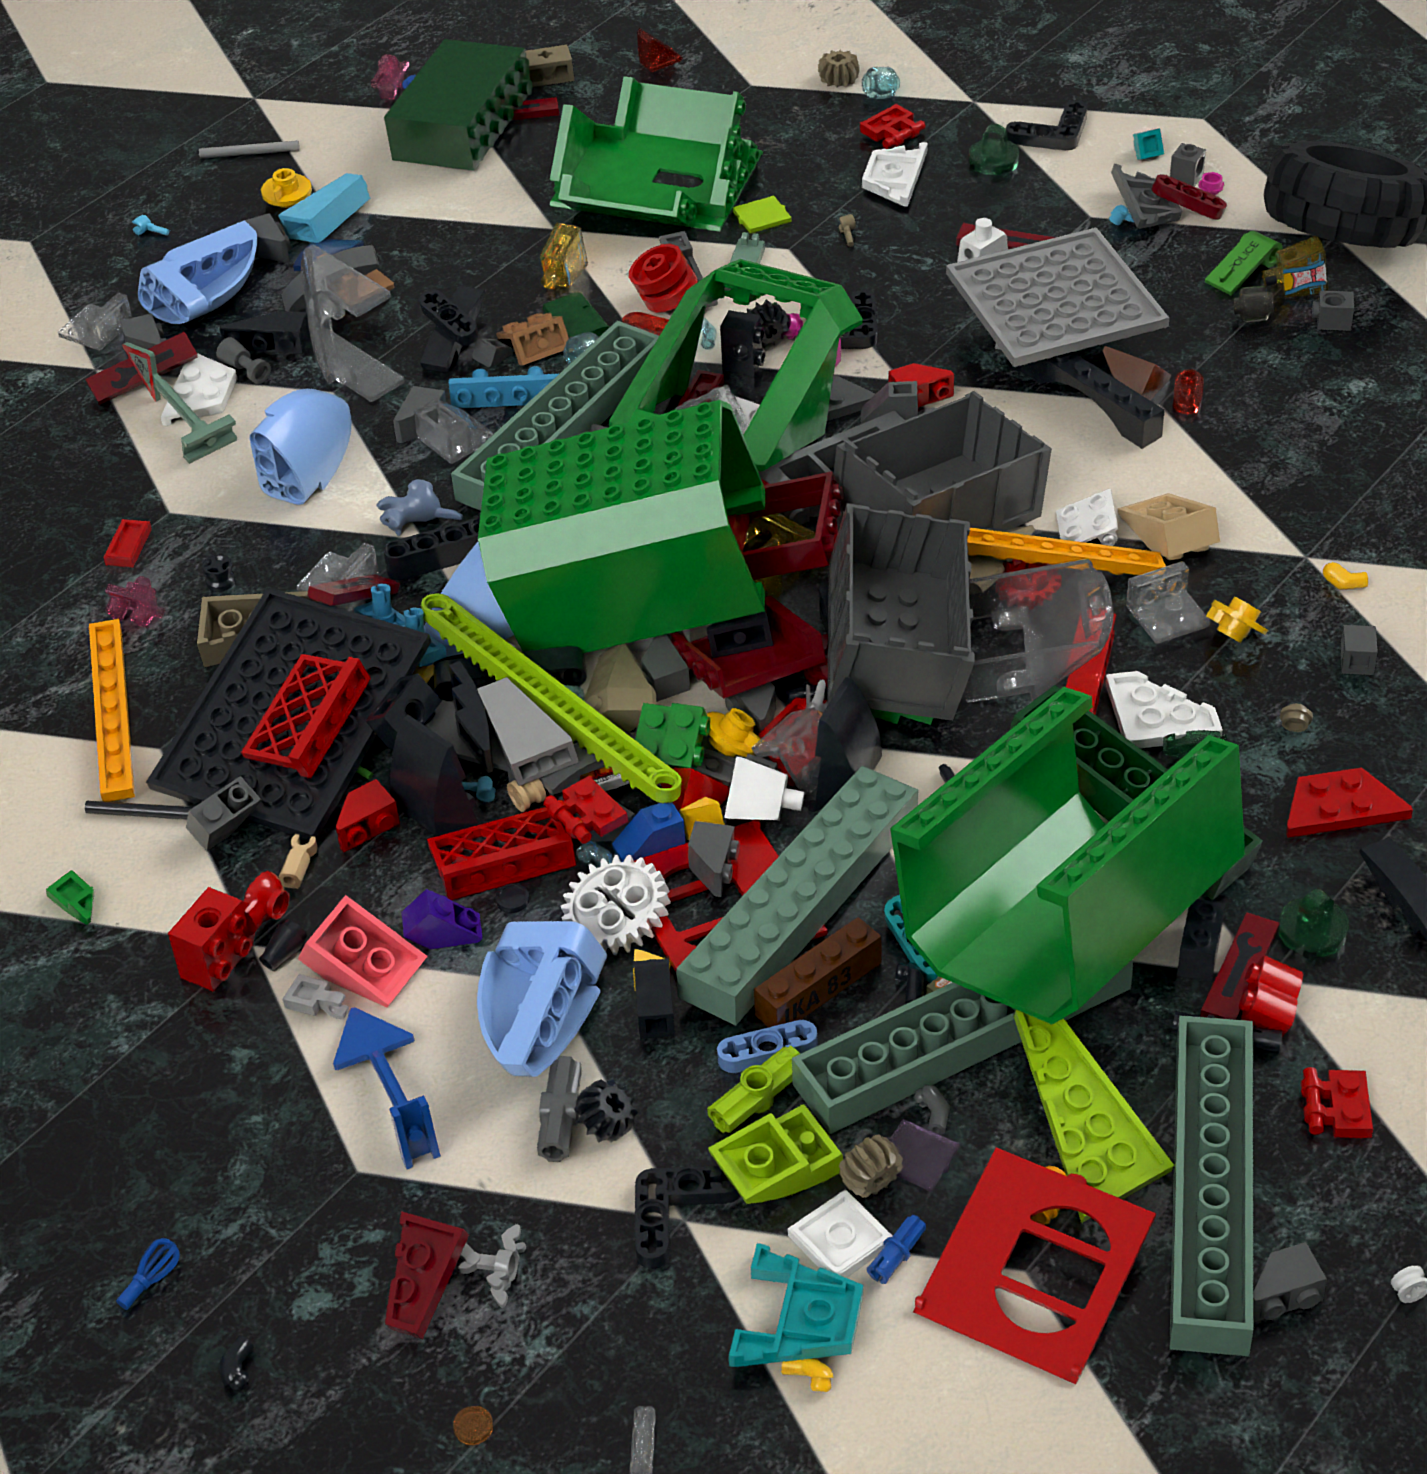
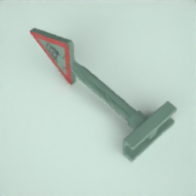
M129 342L122 344L154 401L160 400L161 394L192 428L191 433L181 437L183 457L189 464L237 441V436L232 431V426L236 425V421L230 414L210 424L200 420L174 389L158 375L155 354L152 351Z

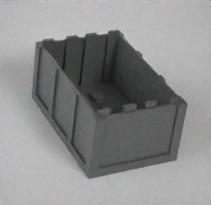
M972 391L965 394V397L938 408L932 407L918 416L892 426L881 427L877 432L857 440H848L836 445L834 476L836 482L839 483V486L843 487L844 499L840 500L841 516L837 517V520L842 521L846 504L868 506L870 509L888 512V510L902 511L906 515L915 516L916 514L929 515L933 519L970 522V528L1001 532L1015 528L1041 517L1052 448L1035 435H1029L1022 429L1020 424L1013 419L1009 420L1006 418L1004 412L997 407L990 406L983 401L984 398L981 395Z
M846 504L829 562L827 703H830L841 683L847 677L851 678L859 687L870 709L953 721L975 663L974 652H971L970 626L973 620V609H970L969 604L971 562H968L967 547L970 522L950 519L949 521L933 519L929 515L916 514L913 516L906 515L902 511L888 510L886 512L873 510L868 506Z

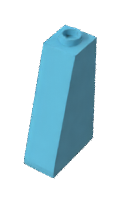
M346 173L280 213L278 216L285 234L289 239L315 243L321 242L370 199L367 183L362 175Z

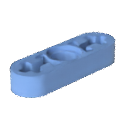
M797 1020L725 1038L717 1047L718 1064L722 1070L729 1073H738L750 1066L761 1065L784 1047L783 1039H786V1044H788L785 1047L791 1045L802 1054L817 1046V1029L809 1021ZM802 1035L803 1038L806 1040L801 1041L800 1038L796 1036ZM766 1041L777 1045L772 1051H762L758 1048L761 1043ZM749 1047H752V1054H749ZM735 1052V1055L738 1057L732 1058V1055L728 1053Z

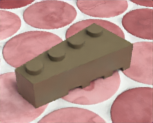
M308 591L285 592L288 594L313 600L307 596ZM263 594L202 597L197 646L204 667L221 663Z

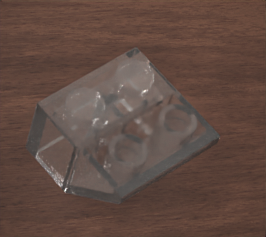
M437 399L413 411L417 438L451 464L476 451L494 434L464 410Z

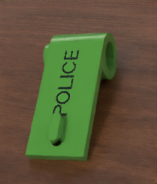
M1252 230L1242 236L1240 242L1207 276L1205 282L1232 295L1260 264L1270 268L1277 263L1276 255L1281 256L1282 244Z

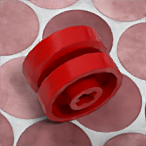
M661 244L650 248L633 262L629 270L630 281L637 292L640 293L639 295L647 308L653 312H666L676 308L685 292L698 283V278L687 263L682 251L674 244Z

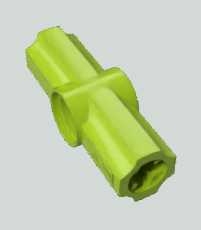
M791 1045L789 1047L784 1046L763 1064L746 1068L741 1074L740 1082L707 1108L708 1116L713 1121L714 1126L722 1133H730L753 1113L769 1110L773 1105L774 1096L793 1082L792 1058L799 1055V1051Z

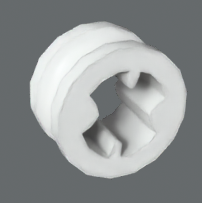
M1420 1266L1404 1268L1392 1278L1391 1285L1394 1290L1398 1291L1397 1295L1401 1302L1411 1303L1423 1298L1427 1294V1278L1424 1277L1425 1273Z

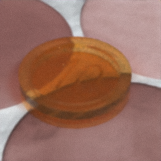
M470 1406L462 1409L453 1421V1429L457 1439L468 1445L480 1444L487 1440L493 1431L491 1414L479 1406Z

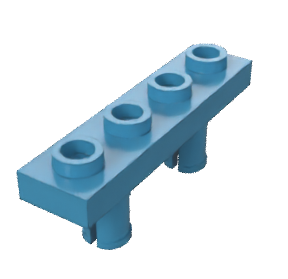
M533 366L528 369L527 375L488 377L486 370L476 369L472 373V378L449 379L451 409L526 405L559 374H543V370L540 367Z
M377 584V587H371L372 601L354 608V613L426 633L423 619L424 611L421 608L415 607L410 608V611L408 609L405 610L404 616L392 608L391 587L387 584ZM430 636L432 642L418 664L419 667L429 666L435 661L446 658V647L432 636Z

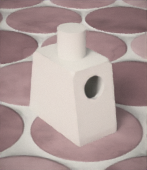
M978 219L976 221V230L964 236L960 241L957 262L1008 250L1007 235L993 227L990 219Z
M736 756L724 818L780 821L782 808L801 811L805 792L786 788L788 782L787 774Z

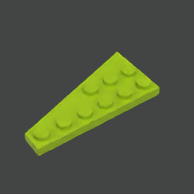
M1016 1010L1014 1019L1066 1176L1071 1173L1079 1174L1086 1179L1087 1185L1120 1199H1125L1170 1173L1174 1167L1172 1161L1067 1022L1061 1019L1051 1025ZM1078 1211L1082 1223L1091 1218Z

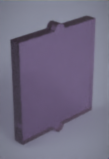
M904 1119L891 1138L887 1137L890 1143L893 1142L897 1147L899 1154L903 1158V1168L896 1174L897 1177L931 1192L943 1173L949 1172V1164L960 1148L959 1143Z

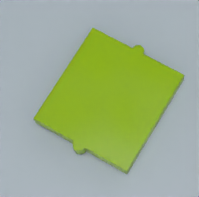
M775 196L733 207V212L738 217L739 224H743L750 234L792 222L791 216L785 210V205H781Z

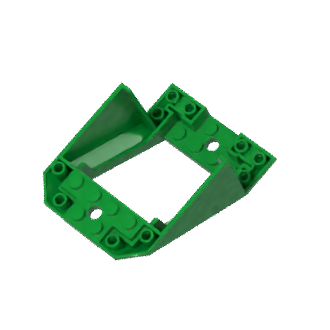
M738 259L714 270L685 292L610 418L609 426L637 421L643 417L657 416L658 414L653 413L657 404L676 394L684 395L689 385L707 304H712L713 301L726 296L733 298L735 304L749 305L750 302L766 294L775 296V300L779 302L801 303L799 317L806 318L807 320L743 435L758 472L765 471L825 434L839 337L862 325L863 318L840 284Z

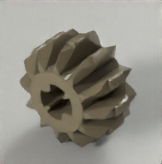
M841 49L836 52L831 50L830 54H823L818 64L821 82L827 83V86L834 85L837 88L839 86L847 87V84L855 83V79L858 78L860 73L857 55L851 54L850 51L842 52Z
M879 1134L871 1139L869 1137L865 1138L858 1145L855 1144L854 1148L845 1154V1159L840 1162L839 1174L849 1190H852L855 1195H860L864 1198L868 1197L871 1193L873 1195L877 1194L882 1188H887L891 1181L896 1180V1174L903 1168V1158L893 1142L890 1143L886 1137H882Z

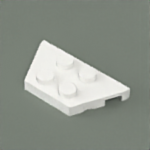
M919 143V149L905 151V146L874 150L862 178V188L908 207L927 154L928 143Z
M197 354L198 358L183 365L173 389L199 418L205 415L211 416L223 413L237 381L236 370ZM168 401L161 415L163 426L172 425L171 419L181 417Z

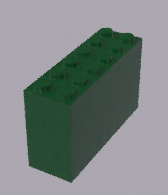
M444 39L384 116L392 160L474 171L484 159L489 149L493 147L499 135L503 133L504 128L513 119L515 110L521 108L523 101L532 92L533 84L529 78V60L526 58L525 48Z

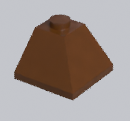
M1104 346L1103 353L1112 376L1150 401L1170 380L1171 374L1156 364Z

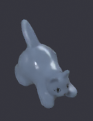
M413 480L408 485L407 495L404 497L388 496L376 504L379 510L384 511L380 516V521L395 531L397 536H401L402 527L407 523L427 522L436 518L463 519V515L456 510L441 508L439 499L433 492L432 484L425 480Z

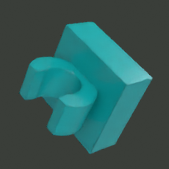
M1160 128L1133 134L1137 160L1164 154Z

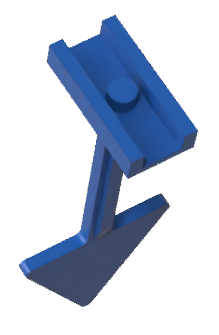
M353 1007L349 1011L335 1055L334 1069L340 1070L359 1062L370 1060L393 1105L389 1110L401 1158L406 1169L413 1167L412 1159L430 1152L434 1159L441 1157L429 1105L424 1095L408 1101L384 1055L386 1052L413 1043L415 1041L413 1034Z

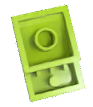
M804 1104L777 1119L770 1113L708 1148L709 1153L746 1204L775 1200L811 1188L839 1174V1164L843 1160L840 1150Z

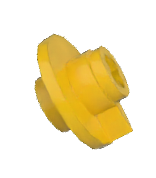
M289 168L275 171L272 178L268 179L261 188L264 201L283 208L292 207L310 196L312 192L310 180L303 175L295 174V171Z
M1235 596L1229 606L1214 600L1212 607L1206 617L1220 624L1217 628L1218 631L1239 643L1247 637L1251 628L1263 635H1266L1268 629L1256 623L1261 611Z
M732 708L726 715L719 712H709L707 714L710 717L709 741L716 750L730 757H735L736 755L747 757L748 754L754 756L757 754L763 741L753 732L755 722L747 713L740 709Z

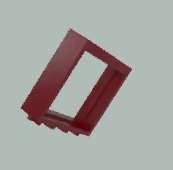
M833 471L764 485V510L738 516L737 514L728 516L729 524L753 580L829 565L831 552H833L834 535L838 533L837 517L841 516L840 500L844 499L843 487L839 486V483L836 482ZM821 505L815 538L743 552L751 518Z

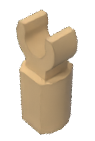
M295 834L292 837V849L289 851L279 875V879L284 887L296 889L300 887L310 863V857L318 849L314 836H311L309 843L301 845L299 835Z

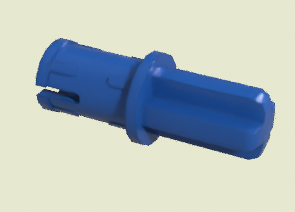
M912 1215L907 1217L896 1233L884 1240L883 1249L866 1268L868 1274L875 1281L878 1282L880 1280L881 1284H886L901 1262L907 1261L910 1258L909 1251L926 1230V1224L918 1216Z

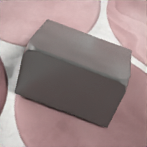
M477 339L472 358L487 367H493L512 355L514 350L497 339Z

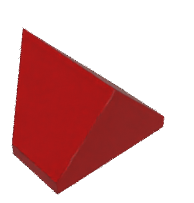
M672 768L681 776L682 781L680 797L673 801L678 812L680 809L704 797L719 802L720 805L729 797L730 787L692 768ZM661 783L664 789L673 787L670 784Z

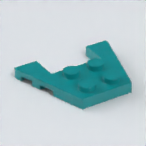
M757 1243L751 1265V1279L787 1283L788 1285L776 1334L735 1329L729 1353V1366L740 1367L852 1354L863 1300L864 1285L821 1267L815 1271L799 1264V1258L786 1254L783 1258L771 1253L769 1246Z

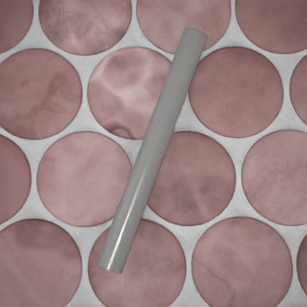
M297 140L200 148L199 156L202 159L300 151V146Z

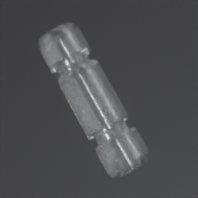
M638 1406L634 1410L630 1474H652L654 1428L656 1422L655 1409L651 1406Z

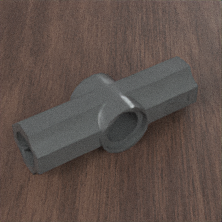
M559 1056L550 1065L546 1092L541 1093L539 1117L541 1126L537 1152L538 1156L544 1157L548 1162H561L563 1158L569 1157L573 1126H577L579 1114L574 1111V1108L579 1102L577 1097L579 1096L582 1067L580 1062L573 1060L569 1056Z

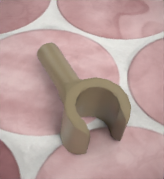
M848 214L839 218L841 223L839 225V232L844 233L847 244L851 247L854 245L851 230L856 228V222L853 215Z

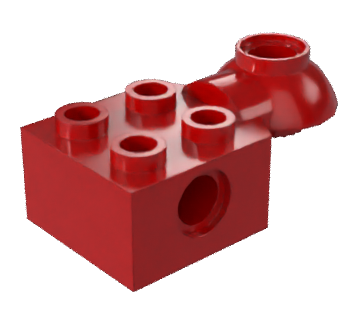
M265 871L256 877L247 888L244 901L211 887H208L168 932L180 978L214 992L220 983L229 977L236 964L250 952L255 932L262 923L272 918L275 920L280 919L287 911L290 895L284 891L283 885L275 873Z

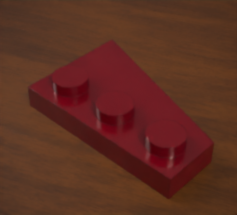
M401 1211L399 1224L402 1226L400 1243H396L395 1257L398 1261L395 1278L391 1280L385 1325L391 1330L423 1339L469 1234L462 1228Z

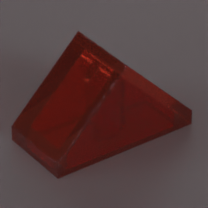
M641 28L638 29L639 62L650 72L681 62L683 57L674 49Z

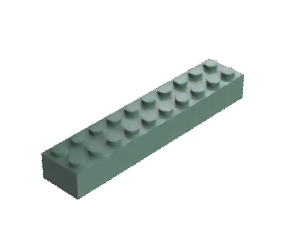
M617 320L451 473L455 500L481 511L488 457L499 453L504 454L520 450L527 446L548 443L555 439L580 435L584 432H589L592 423L601 425L616 410L659 335Z
M861 766L676 968L678 998L736 1026L754 1006V988L789 965L819 929L831 918L893 847L890 828L918 806V789Z
M1131 960L1080 1009L1063 1019L1066 1021L1130 990L1133 961ZM952 982L793 1057V1086L830 1135L915 1094L919 1088H923L925 1085H933L1022 1042L1014 1019L1016 1009Z
M1179 1016L1176 1042L1170 1349L1249 1356L1253 1335V1021Z

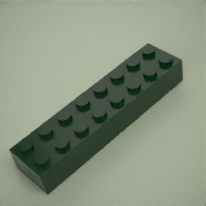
M1056 685L1052 686L1015 714L1009 731L1059 691L1060 688ZM1086 712L1073 723L1079 792L1090 806L1109 822L1168 771L1167 768L1092 712ZM1244 827L1245 855L1203 894L1214 900L1252 866L1263 840Z

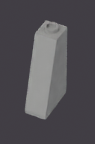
M507 677L477 689L482 699L485 713L518 786L579 762L571 737Z

